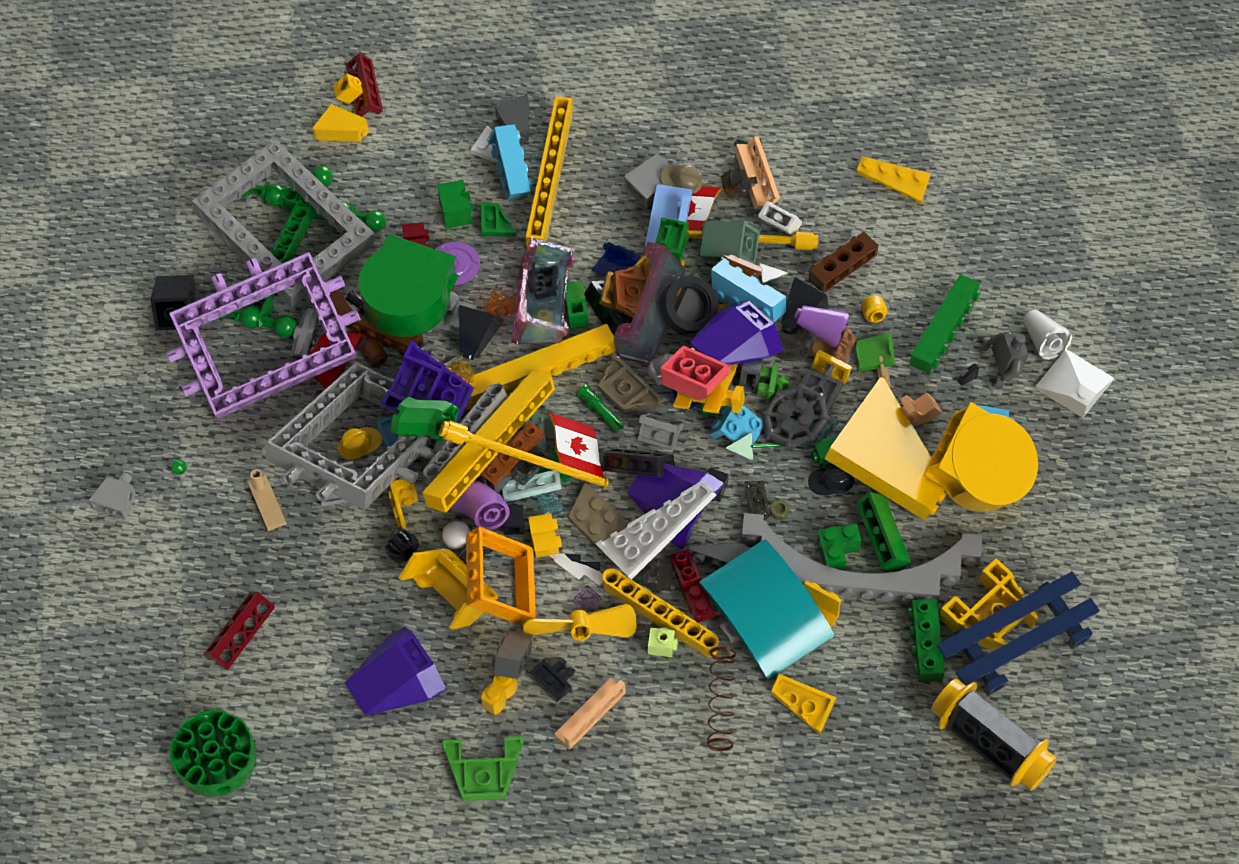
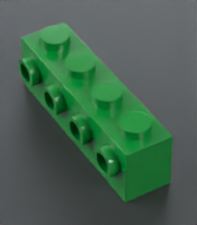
M872 492L867 493L856 504L881 568L893 572L900 571L910 564L911 560L884 495Z
M937 599L912 600L911 608H908V620H912L909 633L910 638H914V644L911 645L912 656L916 657V663H913V673L918 676V682L943 681L945 674L943 654L937 646L941 643Z

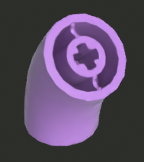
M477 480L468 487L450 508L452 512L463 514L470 518L477 527L480 526L487 530H493L503 525L510 514L509 507L504 499L494 489Z

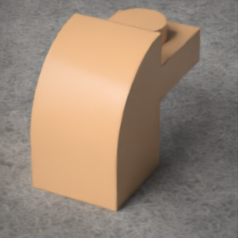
M925 393L915 401L908 395L901 398L904 405L902 409L913 426L929 422L942 414L935 399L928 393Z

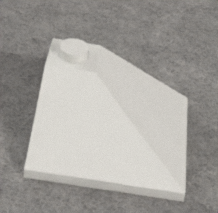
M1066 349L1038 382L1035 389L1084 418L1114 378Z

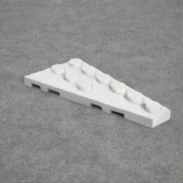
M701 481L683 491L680 497L675 500L666 501L663 503V507L658 510L653 509L629 523L624 530L619 533L615 531L610 534L611 537L603 542L600 540L595 544L632 580L716 494Z

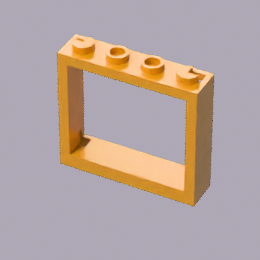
M480 526L467 533V606L521 626L527 620L536 619L533 547ZM483 546L514 558L516 608L484 596Z

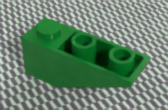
M583 280L565 282L571 329L589 327Z

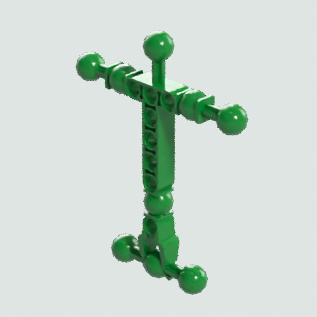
M317 166L312 170L311 173L325 187L332 183L333 173L330 168ZM268 181L264 187L255 185V188L249 189L241 197L245 198L250 194L260 196L263 204L267 202L271 206L281 205V208L291 211L271 252L282 264L294 258L313 218L326 220L321 214H317L316 209L308 202L306 203L296 190L293 191L292 188L288 187L283 188L279 184L270 185ZM341 201L374 233L384 229L386 218L382 212L372 210L367 212V214L355 210L354 204L349 205ZM275 294L254 302H265L261 311L256 306L249 304L217 318L222 319L225 316L235 318V323L241 322L248 329L256 327L261 329L263 326L272 328L281 338L293 336L297 326L294 318L289 315H282L277 319L269 317L274 310L272 300Z

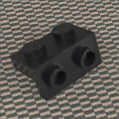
M536 261L532 262V269H530L531 282L528 283L530 293L534 294L536 300L557 296L558 266L553 265L539 268Z

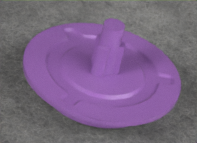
M448 242L435 248L436 250L456 256L454 267L455 274L459 275V278L454 286L469 282L478 273L480 258L476 250L470 245L462 242Z

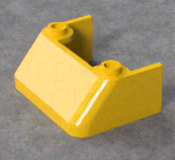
M443 548L413 553L398 577L400 580L413 578L419 587H433L456 609L454 620L449 626L451 630L470 626L485 613L467 606V565L454 552ZM484 582V596L497 600V593Z

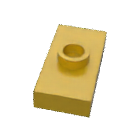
M819 350L816 353L811 368L823 373L827 364L833 365L834 369L830 376L833 379L842 381L844 385L848 381L852 367Z

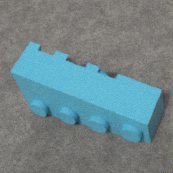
M515 124L494 127L487 139L488 145H492V157L497 159V173L502 174L500 182L506 200L526 198L532 191V183L528 180L527 176L528 166L526 163L524 164L523 160L524 150L523 147H520L519 143L520 133L516 130Z
M725 258L711 269L712 288L719 302L731 305L733 303L750 301L773 323L786 312L785 295L767 284L763 286L754 276L749 277L745 275L738 266L732 267L729 265L730 261Z

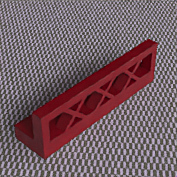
M358 53L345 64L347 74L353 77L359 75L363 93L360 97L353 100L356 115L363 117L368 111L380 114L383 112L372 59Z
M250 592L204 652L203 656L208 660H215L225 670H228L274 610L275 606L259 592ZM261 601L267 609L263 614L257 615V605ZM248 618H253L254 627L251 630L245 629V621ZM241 633L242 643L239 646H234L233 637L235 634ZM230 649V659L226 663L219 656L223 650Z

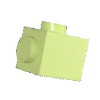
M666 627L660 629L650 628L648 654L672 657L673 650L677 651L678 638H675V631Z

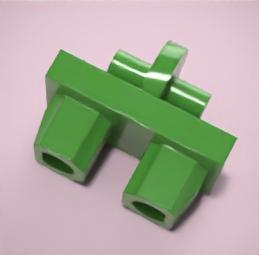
M773 363L772 368H761L760 379L769 380V383L759 382L757 394L767 396L766 401L769 402L773 399L775 388L778 391L789 388V381L785 379L784 375H780L777 378L779 364Z

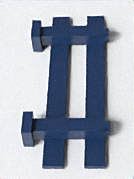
M1072 571L1051 583H1043L1038 587L1037 591L967 629L965 627L960 628L954 633V636L939 643L937 646L945 659L963 650L971 664L956 671L955 674L966 686L982 678L986 684L983 691L988 697L1004 688L1008 682L1005 674L999 676L995 671L999 667L1063 632H1066L1070 637L1067 644L1071 650L1087 642L1093 633L1089 627L1083 629L1079 623L1099 613L1100 610L1092 598L1071 609L1068 608L1061 596L1081 586L1080 581ZM1046 604L1054 614L1055 618L987 655L983 653L977 642Z

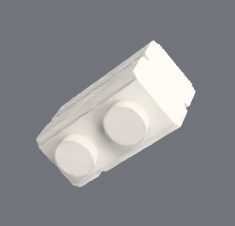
M768 201L758 216L764 223L789 236L796 235V232L802 225V221L797 216Z

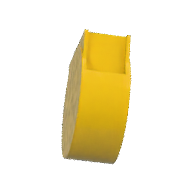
M970 402L963 409L955 410L924 476L942 486L948 496L963 508L975 512H990L1020 500L1029 492L1037 476L1038 456L1031 437L1021 425L1006 416L990 414Z

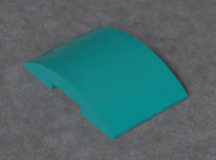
M766 539L699 581L721 615H724L745 645L746 651L767 680L773 678L835 637L828 622L807 589L783 557Z

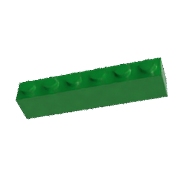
M959 275L911 354L910 366L928 374L931 373L933 368L937 369L941 361L939 359L940 356L945 355L949 345L947 344L949 341L953 342L957 334L956 329L962 327L965 321V314H970L973 308V301H977L980 297V282L964 275Z

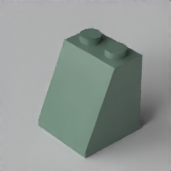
M705 221L702 229L703 238L700 245V257L708 261L720 262L723 255L729 256L731 254L750 263H756L760 235L758 229L744 221Z

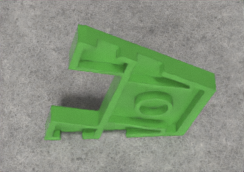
M523 736L504 737V758L462 760L461 739L442 740L445 754L463 801L506 798L524 743Z

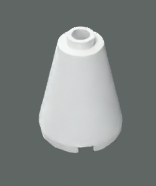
M1038 310L1026 313L1024 324L1038 354L1043 359L1056 358L1059 356L1057 353L1061 350L1065 351L1069 347L1072 335L1068 329Z

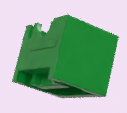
M464 180L438 184L439 202L446 229L473 224L471 215L473 204L469 203L470 192H465Z
M661 217L655 245H653L654 263L681 268L684 249L689 239L688 222Z

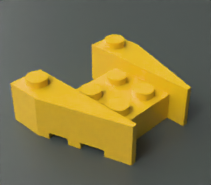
M996 558L982 571L979 581L990 592L971 609L955 595L942 607L939 619L953 632L963 627L967 629L1024 598V592L1021 587H1018L1012 572ZM1034 611L977 642V644L995 651L1007 644L1003 638L1021 621H1024L1032 628L1038 616Z

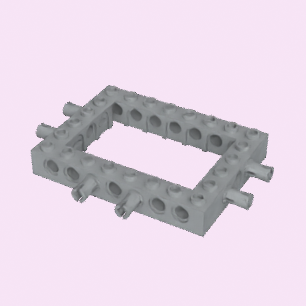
M355 362L267 442L266 460L287 470L282 476L285 484L289 482L288 485H292L300 477L320 487L315 493L318 501L322 499L321 502H325L329 496L334 494L365 510L397 477L410 484H414L418 478V473L408 469V467L419 456L431 461L438 451L429 448V446L436 439L399 436L398 440L392 446H388L387 451L381 457L378 456L376 461L369 468L367 467L359 478H357L355 470L348 469L338 464L337 461H332L322 456L321 453H316L306 448V445L357 398L362 397L380 406L387 390H390L395 379L394 376L397 375L396 372L388 378ZM388 410L396 415L399 414L397 411Z

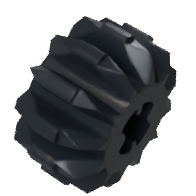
M404 529L398 531L396 535H392V538L387 541L388 544L385 549L391 560L401 564L403 561L407 562L413 553H417L416 549L420 545L418 544L419 540L417 537Z

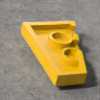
M781 674L778 675L771 690V695L819 735L821 734L835 704L836 697Z

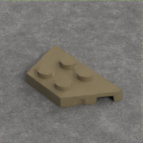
M616 354L612 356V361L604 373L605 376L598 385V390L622 413L637 411L664 403V399Z
M587 482L584 483L569 514V521L595 546V543L601 540L603 542L610 538V534L615 531L619 533L627 528L628 523Z

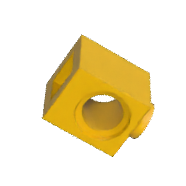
M345 74L333 85L336 98L347 104H350L363 93L360 80L349 74Z

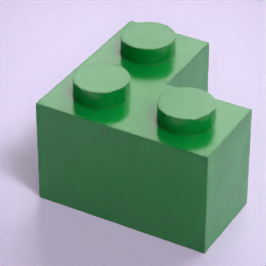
M857 523L818 530L817 544L823 565L845 571V554L860 551L861 537Z

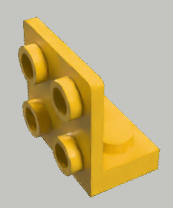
M399 479L390 484L391 490H388V495L397 527H402V530H404L406 525L401 506L412 505L418 501L415 484Z
M805 581L804 587L817 604L830 628H832L839 617L841 599L835 593L823 590L818 584Z

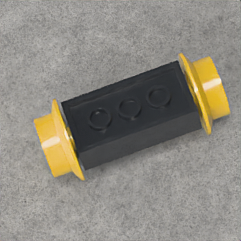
M957 678L952 680L939 694L931 707V711L940 718L939 729L947 728L1011 779V787L1021 783L1030 791L1034 790L1057 761V757L1047 750L1049 740L1045 739L1039 744L1032 736L1010 721L998 709H995L981 696L976 694L977 683L973 682L966 686Z

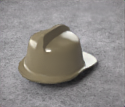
M669 165L662 170L660 175L663 185L691 189L692 194L697 193L702 186V177L699 171L691 165Z

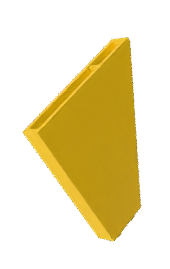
M880 377L830 447L825 460L923 520H926L929 514L934 515L939 507L936 503H942L947 495L942 486L924 476L932 458L885 379Z

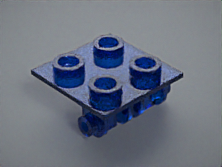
M611 242L603 244L605 253L591 270L605 276L608 271L614 273L619 270H627L637 263L641 255L635 253L634 250H628L623 246H615Z

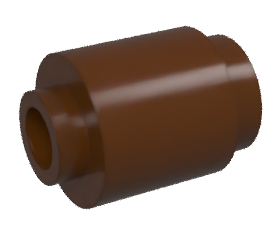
M368 339L363 343V353L372 366H381L386 362L388 355L378 341Z

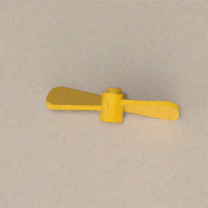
M629 604L619 605L590 614L583 610H576L569 615V620H527L523 624V632L533 634L534 636L571 630V636L578 641L588 639L591 633L631 637L636 631V614L634 608Z

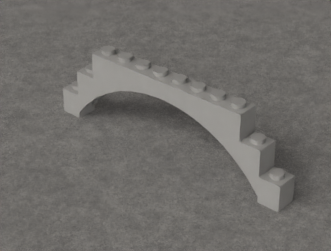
M744 513L742 543L754 546L766 539L783 557L802 584L805 581L814 582L823 590L842 595L843 597L860 596L864 599L880 598L884 601L901 600L904 603H912V600L937 599L938 603L940 583L947 586L958 585L961 564L966 566L979 565L982 555V535L962 534L961 540L948 551L914 568L881 574L848 572L825 566L805 557L783 542L764 521V515Z

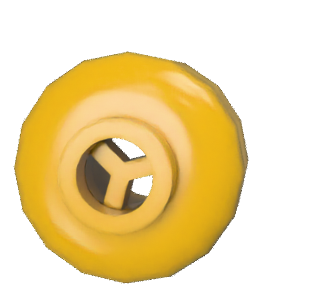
M868 296L861 304L862 313L868 322H880L887 315V307L880 296Z

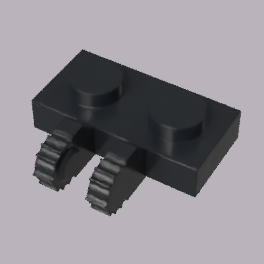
M562 658L551 667L543 659L529 671V676L558 702L572 690V686L567 680L573 676L576 670L573 667H569L560 675L558 672L565 667L566 660Z

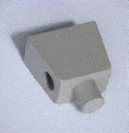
M122 472L118 480L107 477L89 499L93 510L126 520L135 497L134 488L130 484L132 476Z

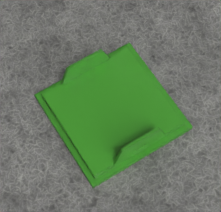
M891 333L855 341L858 372L881 368L880 364H884V367L896 365ZM880 356L883 357V362H880Z

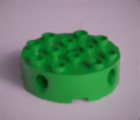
M217 709L199 712L186 719L171 741L170 762L182 785L194 794L203 796L226 795L239 788L252 774L257 760L256 744L245 722L233 714Z

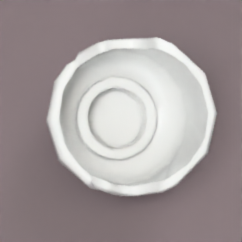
M463 521L448 523L442 532L444 544L449 549H464L466 547V534L471 529Z

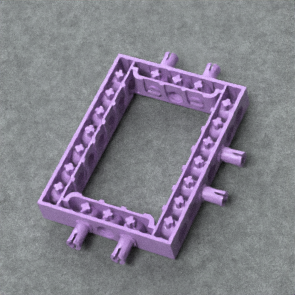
M310 252L265 272L261 271L256 258L251 259L254 267L250 260L245 264L252 277L228 288L222 274H217L219 282L214 275L211 277L217 293L170 313L182 340V346L166 352L169 360L172 363L185 356L190 358L198 377L197 380L182 385V389L186 397L200 390L204 391L217 419L357 358L345 331V326L358 320L360 321V316L356 309L342 316L337 314L329 295L335 290L346 287L341 275L326 283L322 281ZM302 282L331 346L327 348L322 347L318 352L309 356L304 355L302 359L290 364L286 363L284 367L275 371L270 370L266 375L256 379L252 378L250 382L238 387L234 386L232 390L226 391L198 327Z

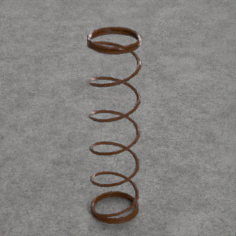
M721 646L715 647L710 651V656L717 661L709 667L711 674L716 677V679L710 682L709 689L717 696L710 699L708 706L717 714L708 719L709 727L716 732L707 738V747L714 751H728L734 746V743L726 738H713L709 740L716 733H734L732 730L718 731L710 725L711 718L716 715H734L733 712L719 713L710 706L711 701L717 697H735L733 694L719 695L711 689V684L715 680H735L733 676L718 677L711 671V667L719 661L724 663L736 662L733 659L736 656V651L730 647ZM718 650H726L734 654L729 657H719L712 653ZM727 742L731 746L723 748L713 747L710 743Z

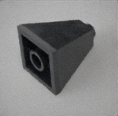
M796 277L793 280L786 303V312L783 314L781 329L788 335H791V333L795 335L804 329L796 323L797 319L794 318L797 308L801 309L804 305L829 309L827 294Z
M459 305L460 352L463 353L464 358L474 360V357L478 358L502 325L504 319L494 314Z

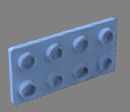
M657 184L645 248L653 249L661 224V217L687 222L692 197L691 189Z

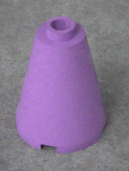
M803 305L801 309L797 308L794 318L797 319L796 323L828 345L836 347L841 339L842 330L845 329L849 314L845 311Z

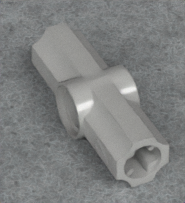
M313 308L303 310L300 324L294 330V344L290 354V359L293 361L302 359L304 355L308 356L311 345L315 343L316 327L319 318Z

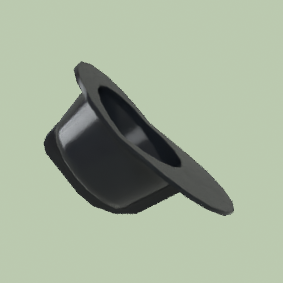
M834 464L814 471L808 479V486L811 491L818 495L846 492L854 485V477Z

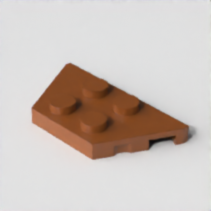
M643 263L636 268L633 266L627 270L615 271L612 275L615 307L645 326L651 327L653 317L648 263Z

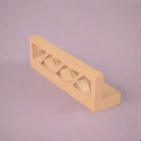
M753 137L748 144H737L733 149L754 209H762L767 201L775 204L780 199L759 137Z
M610 678L554 734V737L570 750L626 693L625 683L622 680L616 683Z

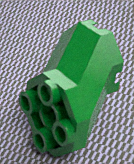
M409 396L399 404L397 408L400 410L399 414L393 415L391 431L402 437H427L441 442L444 439L442 436H439V431L443 421L448 422L450 420L458 423L456 420L460 408L448 401L416 400Z

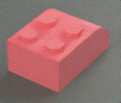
M683 345L660 368L662 384L693 399L703 400L729 375L730 365Z

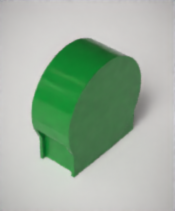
M389 234L380 250L365 262L359 275L361 299L369 322L383 333L398 337L416 336L438 325L448 311L450 293L459 278V275L455 274L454 267L456 256Z

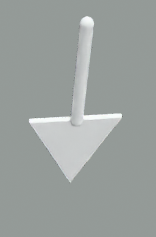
M760 263V267L763 269L762 273L759 274L762 277V283L788 274V272Z

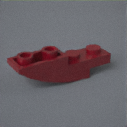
M684 550L669 555L677 582L689 612L693 614L695 621L698 623L714 618L715 611L706 592L699 583L701 577L689 551Z

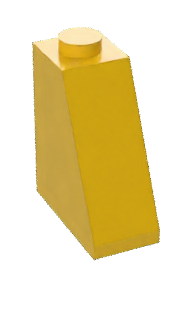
M333 104L328 107L312 128L314 138L324 141L360 142L369 132L367 119Z

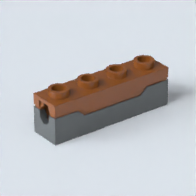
M529 421L507 446L535 455L546 444L545 431ZM500 452L480 474V482L499 493L528 462Z

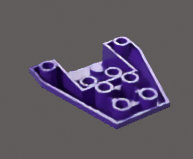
M750 301L733 303L720 309L689 344L696 351L727 365L766 359L783 351L775 324Z
M663 463L664 476L638 475L627 493L643 513L646 514L653 509L658 510L663 507V503L668 500H675L680 497L683 491L701 481L716 496L724 483L705 472ZM706 506L670 543L680 549L684 548L693 534L691 529Z
M403 627L389 635L345 682V685L365 716L429 701L446 691V687L434 663L414 633L407 627Z

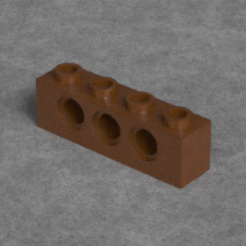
M865 232L855 235L848 243L839 246L834 253L826 255L821 262L812 265L809 269L808 280L818 290L825 293L876 257L879 245Z

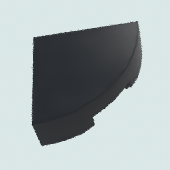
M976 363L967 368L969 371L964 376L960 375L958 382L961 386L977 378L979 367Z

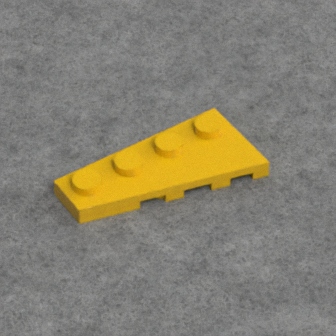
M863 156L860 159L856 173L875 183L879 182L885 185V188L893 189L906 198L910 197L920 205L931 175L930 173Z

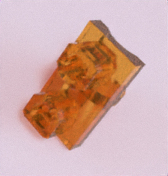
M496 290L491 291L492 297L487 298L488 305L483 306L484 310H482L500 317L498 311L502 309L505 310L507 317L515 315L517 312L515 306L516 298L514 295L506 298L504 292L497 294Z

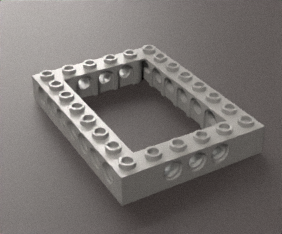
M276 139L192 200L193 212L245 263L250 260L254 267L251 259L256 258L262 272L282 263L244 228L226 208L237 198L240 199L249 189L255 188V185L261 180L267 179L272 173L271 167L279 174L281 179H284L292 187L293 191L296 190L306 203L308 202L316 209L317 214H321L330 226H333L341 233V237L313 258L322 281L326 282L374 244V232ZM302 282L277 292L291 308L308 296Z

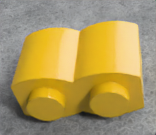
M551 513L528 517L535 557L559 554V547H562L560 535L556 536L555 530H558L556 518L552 519Z
M495 675L493 683L489 684L482 693L483 709L493 715L500 713L505 707L506 700L516 692L518 680Z

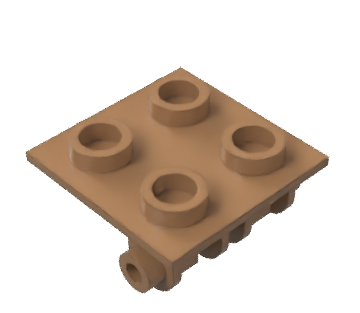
M845 328V330H842L841 339L836 347H832L816 337L809 356L815 358L816 353L822 350L846 363L857 337L852 336L851 329Z

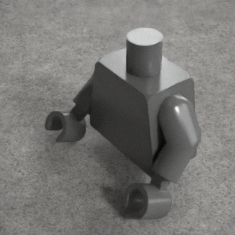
M1003 332L991 336L989 340L984 338L976 340L977 343H983L981 347H978L981 350H988L990 345H993L991 349L1001 377L999 378L994 375L989 379V382L995 383L992 387L1001 389L1004 381L1008 382L1022 373L1023 366L1028 358V352L1024 344L1026 338L1023 334Z

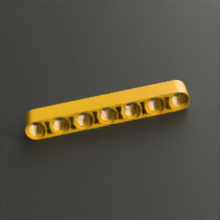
M610 568L604 571L602 581L606 592L624 604L631 605L635 611L659 627L674 630L676 638L702 655L711 657L710 651L718 647V637L716 634L618 570ZM613 579L615 582L610 583L608 580ZM625 590H631L632 592H630V593H625V592H623V591H625ZM642 600L648 601L645 604L640 603ZM657 611L664 612L663 614H656ZM676 621L680 622L681 624L674 625L672 623ZM695 632L697 635L691 636L689 633ZM712 643L713 646L708 647L705 644Z

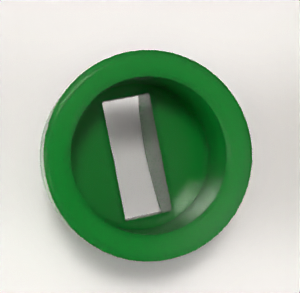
M175 458L172 473L181 475L187 470V465L185 461Z

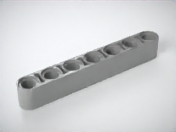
M500 383L490 385L460 424L467 426V431H470L471 434L475 435L508 398L503 385ZM447 440L423 470V475L428 485L467 442L459 445Z

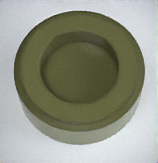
M783 500L774 501L770 505V515L776 520L787 518L789 515V505Z

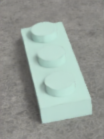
M552 470L510 480L502 489L505 502L560 490L562 489L560 473Z

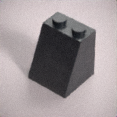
M194 275L156 277L150 297L156 331L177 330L170 313L195 302L196 287Z

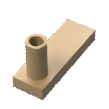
M254 469L250 473L252 480L248 481V485L267 530L270 531L286 525L285 518L267 476H263L261 470Z

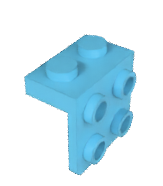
M744 405L740 414L732 413V407L723 406L719 412L721 415L711 426L712 430L709 436L717 439L725 435L734 443L752 432V444H754L764 427V422Z

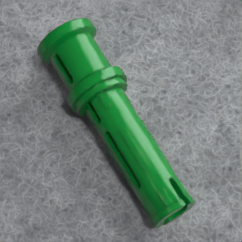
M588 384L582 386L577 391L576 397L582 399L587 404L588 409L594 410L615 433L619 432L624 427V423L601 402V397L596 395Z

